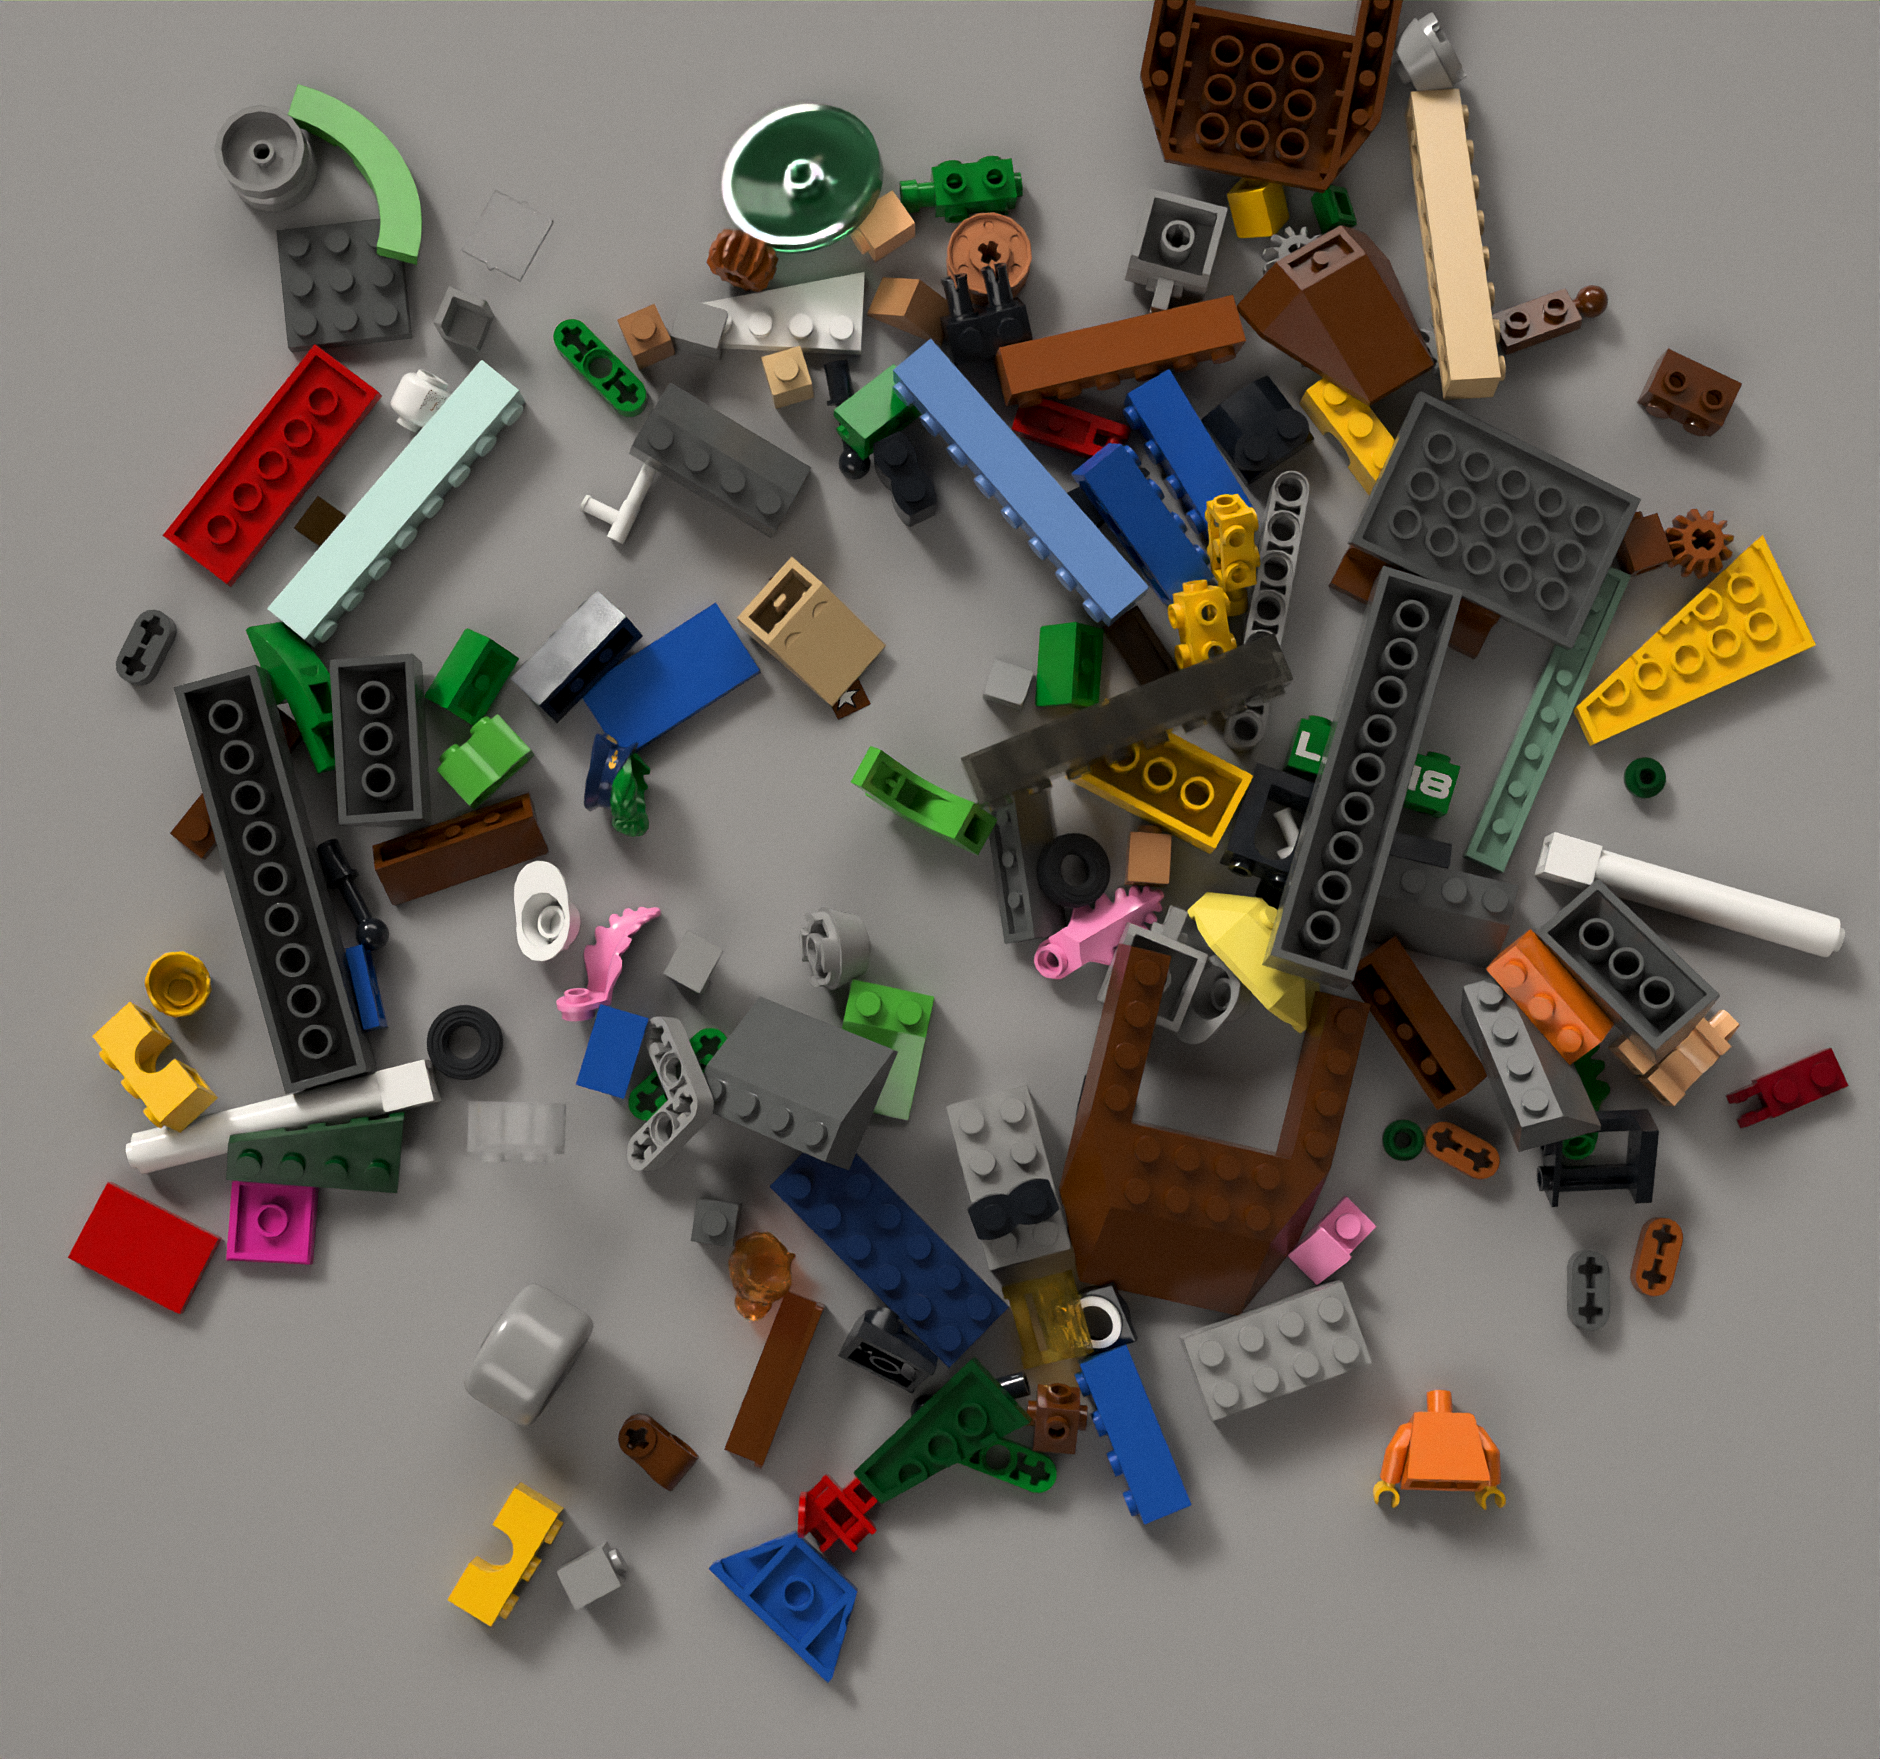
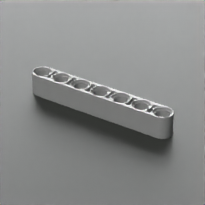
M1296 471L1281 473L1275 479L1267 497L1258 545L1260 567L1256 568L1257 584L1250 588L1248 609L1245 614L1224 727L1226 744L1237 752L1252 750L1263 738L1266 730L1310 492L1307 478ZM1282 486L1293 487L1297 491L1298 500H1284L1279 494V488ZM1275 525L1287 527L1291 533V539L1287 541L1276 539L1271 532V527ZM1268 564L1278 565L1284 573V578L1279 581L1269 579L1265 575L1264 566ZM1261 603L1272 605L1276 611V619H1262L1257 613V605ZM1252 643L1264 644L1269 651V658L1266 660L1254 659L1249 652V645ZM1246 682L1256 683L1262 691L1261 699H1247L1242 693V684ZM1235 723H1249L1254 729V738L1249 741L1239 739L1234 732Z

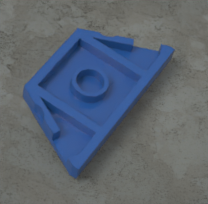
M797 1530L714 1561L709 1570L829 1683L833 1678L858 1588L805 1538H798Z

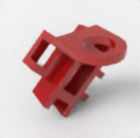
M825 1474L821 1478L822 1480L810 1491H801L798 1538H805L810 1532L820 1543L819 1549L822 1553L840 1538L854 1553L858 1549L857 1544L869 1533L873 1535L877 1531L875 1524L865 1513L878 1500L857 1477H854L842 1489L829 1474Z

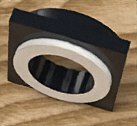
M1114 1282L1102 1286H1088L1079 1292L1058 1297L1056 1300L1080 1357L1134 1343L1138 1339L1131 1323L1129 1307L1119 1294ZM1087 1306H1097L1104 1309L1110 1315L1113 1322L1111 1334L1106 1339H1102L1085 1332L1077 1322V1315L1081 1309Z

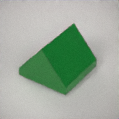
M1330 185L1325 193L1315 192L1310 200L1322 235L1340 225L1349 228L1357 225L1355 213L1345 187Z

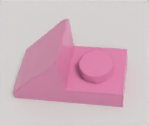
M1344 1196L1299 1241L1287 1257L1315 1285H1318L1352 1258L1350 1253L1377 1226L1347 1196Z

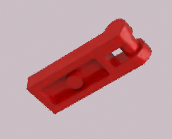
M1042 398V403L1024 409L1018 407L1011 428L1016 436L1086 459H1090L1103 448L1093 444L1096 433L1107 437L1105 446L1108 443H1126L1131 433V429L1124 424Z

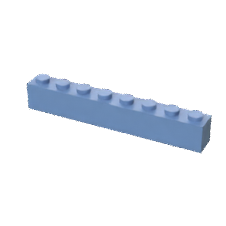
M931 338L893 370V382L895 385L892 388L898 398L906 406L913 403L922 414L919 419L926 430L934 437L938 434L941 435L949 445L946 450L954 462L961 468L967 465L977 476L973 479L977 488L988 499L994 496L1004 507L1000 512L1005 520L1014 529L1021 527L1031 538L1027 542L1033 552L1041 560H1045L1048 557L1058 569L1055 572L1057 579L1068 591L1071 592L1074 588L1085 600L1082 603L1083 608L1094 621L1098 623L1100 620H1103L1109 627L1147 594L1149 586Z

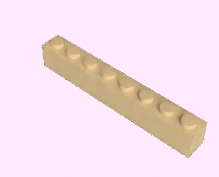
M1459 88L1411 91L1405 111V122L1443 399L1456 400L1493 397L1499 381H1504L1506 365L1504 356H1498L1496 344L1500 340V323L1498 319H1493L1491 307L1494 306L1495 289L1493 282H1487L1486 271L1489 269L1490 256L1488 247L1482 246L1481 235L1484 232V214L1482 210H1477L1476 200L1479 195V179L1477 175H1472L1470 166L1474 159V145L1472 139L1467 140L1465 130H1467L1469 124L1468 106L1461 104Z

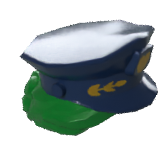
M597 733L593 741L590 768L585 782L584 807L588 811L595 810L598 807L611 809V814L613 815L612 826L616 831L629 837L642 836L649 829V819L646 814L644 798L648 784L645 782L644 775L650 774L651 769L635 753L638 742L626 748L619 746L618 741L609 734L601 735Z

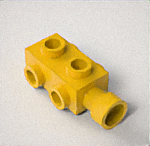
M1224 494L1206 502L1205 520L1208 522L1209 536L1207 554L1210 557L1211 572L1218 582V587L1223 588V592L1226 593L1230 601V616H1237L1243 614L1248 609L1247 590L1245 587L1257 584L1256 568L1260 567V555L1254 543V532L1258 531L1259 524L1255 510L1252 507H1248L1238 494Z
M1205 579L1183 583V591L1172 594L1174 604L1168 606L1169 622L1173 629L1178 628L1181 643L1174 648L1176 663L1180 669H1185L1187 675L1198 678L1199 687L1195 690L1199 707H1211L1230 702L1229 688L1227 683H1223L1222 672L1236 669L1234 657L1237 655L1236 640L1229 631L1227 619L1231 614L1230 601L1226 593L1223 592L1222 587L1208 586ZM1205 606L1208 615V619L1204 620L1202 617V609ZM1211 647H1213L1215 659L1210 660L1208 656Z

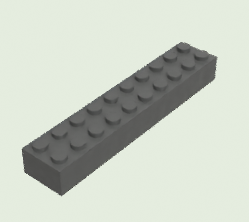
M1386 566L1382 567L1374 580L1262 963L1263 966L1342 991L1354 981L1463 590Z
M252 665L174 687L285 1094L377 1069L367 1030H363L350 968L268 671L257 665Z

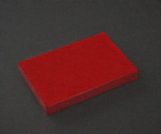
M107 1182L68 1258L177 1314H183L222 1237L113 1182Z

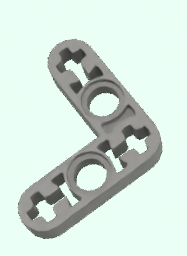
M653 1017L645 1029V1044L668 1100L629 1141L627 1158L630 1166L636 1171H657L661 1169L708 1122L714 1109L712 1093L686 1031L680 1020L675 1017ZM680 1060L681 1076L678 1080L676 1076V1066L678 1061ZM671 1119L673 1128L672 1135L669 1139L667 1133V1125L669 1120Z

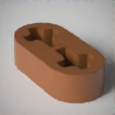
M1447 1121L1434 1122L1428 1125L1423 1132V1147L1425 1151L1435 1159L1468 1177L1487 1179L1493 1176L1499 1168L1500 1157L1496 1148L1453 1123ZM1447 1129L1449 1131L1447 1138L1459 1145L1457 1150L1442 1147L1438 1151L1435 1149L1437 1141L1432 1138L1433 1134L1443 1133ZM1483 1149L1486 1152L1484 1159L1489 1162L1488 1167H1479L1474 1171L1472 1169L1474 1166L1473 1160L1463 1154L1465 1150L1472 1153H1480Z
M1655 1217L1649 1219L1640 1231L1630 1279L1633 1287L1644 1295H1663L1670 1289L1673 1283L1683 1243L1681 1227L1675 1221L1669 1218ZM1663 1225H1665V1233L1671 1235V1240L1669 1243L1662 1242L1659 1254H1656L1658 1240L1652 1238V1233L1654 1230H1661ZM1657 1259L1655 1273L1661 1275V1280L1659 1283H1652L1649 1289L1648 1281L1642 1278L1643 1271H1651L1654 1260Z

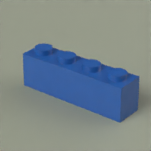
M1170 369L1127 393L1123 403L1126 408L1122 410L1124 417L1134 431L1139 428L1146 440V443L1143 444L1146 454L1154 465L1160 463L1168 476L1164 480L1169 492L1174 499H1182L1189 511L1185 514L1186 519L1197 535L1202 533L1206 541L1209 540L1208 522L1205 520L1206 502L1213 500L1219 495L1238 494L1248 507L1253 508Z
M1108 443L1072 472L1071 475L1161 602L1166 605L1174 604L1172 594L1182 592L1183 583L1203 579L1209 582L1215 577L1207 566L1210 564V559L1197 544L1192 545L1185 535V532L1188 531L1187 526L1179 515L1173 511L1170 513L1162 502L1165 496L1161 488L1152 479L1149 478L1147 480L1138 468L1141 465V461L1137 454L1127 445Z
M1127 1345L1100 1351L1078 1360L1081 1371L1074 1373L1075 1379L1083 1398L1089 1395L1092 1396L1097 1411L1090 1413L1099 1437L1107 1434L1113 1450L1107 1452L1106 1455L1115 1477L1124 1475L1129 1490L1122 1494L1131 1516L1139 1514L1145 1525L1191 1506L1192 1504Z

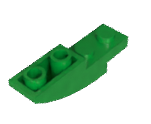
M284 622L247 628L245 631L259 664L268 671L277 705L289 704L318 774L336 770L330 673L310 646Z

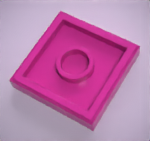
M232 1181L226 1260L313 1264L319 1187Z

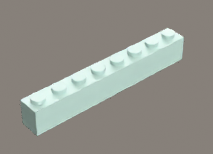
M481 360L267 609L313 647L319 641L321 643L327 641L337 629L338 624L336 621L346 610L348 612L352 611L364 597L363 590L372 579L378 580L387 572L391 565L389 560L399 548L405 549L412 543L418 532L416 528L426 517L432 518L441 509L444 503L443 497L451 487L454 486L456 488L466 480L471 471L469 467L479 455L483 457L491 451L497 441L495 436L505 425H512L520 417L523 411L522 405L525 402L520 391Z

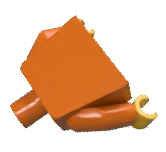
M1433 1390L1427 1392V1412L1413 1413L1408 1423L1398 1427L1386 1447L1380 1473L1382 1481L1377 1482L1373 1488V1498L1376 1505H1378L1380 1493L1391 1491L1393 1493L1391 1507L1398 1506L1400 1496L1395 1484L1400 1483L1401 1490L1475 1492L1476 1502L1484 1510L1487 1509L1486 1498L1490 1494L1495 1493V1504L1502 1508L1506 1504V1498L1497 1488V1485L1501 1483L1500 1450L1484 1427L1477 1425L1473 1414L1453 1413L1450 1391Z

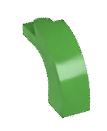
M873 746L869 747L851 780L852 784L864 791L867 797L934 836L975 855H979L998 820L976 803L930 783L882 750Z

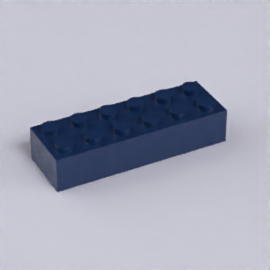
M857 1152L849 1170L802 1153L769 1186L892 1311L899 1315L900 1319L948 1368L1009 1308L1008 1304Z

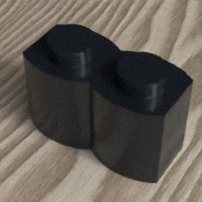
M898 431L873 443L875 471L882 484L892 492L893 507L901 521L908 527H912L935 516V490L929 477L918 468L917 454L911 441L902 432Z
M1044 1178L1022 1181L1011 1188L1007 1194L994 1193L985 1195L974 1201L967 1208L977 1238L980 1240L1001 1238L1012 1232L1018 1224L1032 1225L1043 1222L1059 1210L1050 1182Z

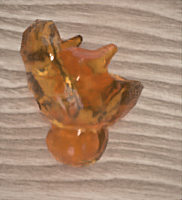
M755 1231L738 1239L728 1260L727 1267L731 1283L737 1292L734 1299L735 1308L744 1319L753 1322L763 1319L771 1310L772 1303L783 1298L792 1286L791 1264L796 1258V1254L788 1252L784 1244L769 1231ZM748 1269L751 1271L750 1275L747 1274Z

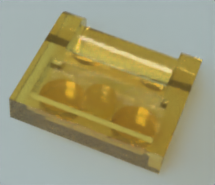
M1071 1269L1001 1287L1004 1300L1009 1299L1024 1355L1020 1356L1023 1369L1085 1356L1094 1352ZM1032 1293L1047 1349H1039L1025 1294Z

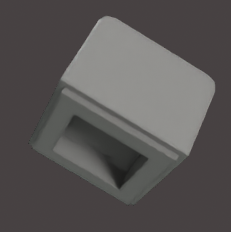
M995 659L983 693V699L1022 711L1034 671Z

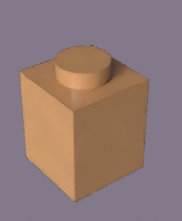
M655 303L617 320L638 370L675 355L671 338Z
M1149 825L1138 826L1137 832H1130L1128 834L1124 885H1148L1149 887L1166 888L1169 885L1172 834H1162V827Z

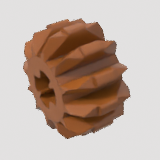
M723 229L718 234L716 240L712 242L706 263L713 274L720 276L722 281L729 282L733 287L737 286L745 291L762 292L763 289L767 288L770 280H773L779 259L774 249L765 245L764 240H758L752 234L748 235L740 230Z
M1691 509L1686 517L1682 515L1676 516L1672 520L1673 527H1668L1664 531L1674 557L1668 563V567L1674 568L1680 564L1682 566L1681 577L1687 578L1694 571L1698 579H1704L1708 576L1709 571L1716 574L1722 570V561H1727L1731 558L1733 552L1726 545L1734 541V536L1723 534L1722 530L1727 526L1726 520H1722L1717 524L1713 522L1714 511L1709 510L1701 517L1697 509ZM1697 539L1703 544L1699 549H1696L1692 544Z

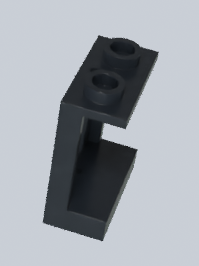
M1257 762L1251 773L1253 778L1245 791V797L1227 848L1221 857L1220 864L1228 866V869L1236 875L1242 877L1255 876L1268 881V885L1272 888L1284 891L1302 825L1293 851L1289 856L1280 860L1267 859L1259 853L1254 843L1255 831L1266 800L1290 807L1306 815L1315 783Z
M1648 1109L1595 1111L1601 1124V1130L1591 1133L1629 1131L1627 1157L1624 1164L1561 1165L1563 1140L1540 1146L1541 1154L1544 1155L1543 1166H1538L1537 1185L1539 1191H1545L1551 1207H1558L1559 1192L1628 1189L1635 1204L1652 1203L1659 1129Z

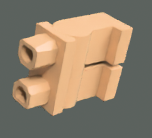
M1719 1010L1709 1021L1703 1017L1690 1035L1656 1065L1624 1034L1608 1048L1634 1075H1640L1637 1079L1663 1106H1675L1686 1095L1684 1092L1721 1055L1725 1054L1732 1047L1727 1041L1733 1036L1740 1025L1725 1010Z

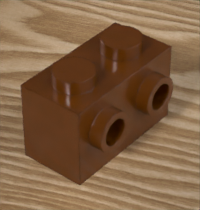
M1668 348L1656 361L1637 403L1645 406L1646 411L1657 418H1670L1683 424V428L1693 435L1711 437L1723 426L1742 383Z

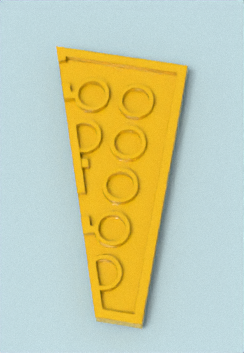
M1762 535L1757 538L1574 708V714L1590 746L1816 645L1764 536Z

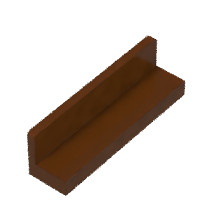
M1350 545L1329 587L1367 605L1373 582L1383 566L1402 572L1405 571ZM1461 598L1448 647L1475 659L1491 628L1499 621L1501 616Z
M529 792L372 846L375 871L391 904L395 906L534 859L549 852L548 845L538 825L535 806Z
M786 1290L724 1450L755 1462V1467L762 1469L825 1304Z

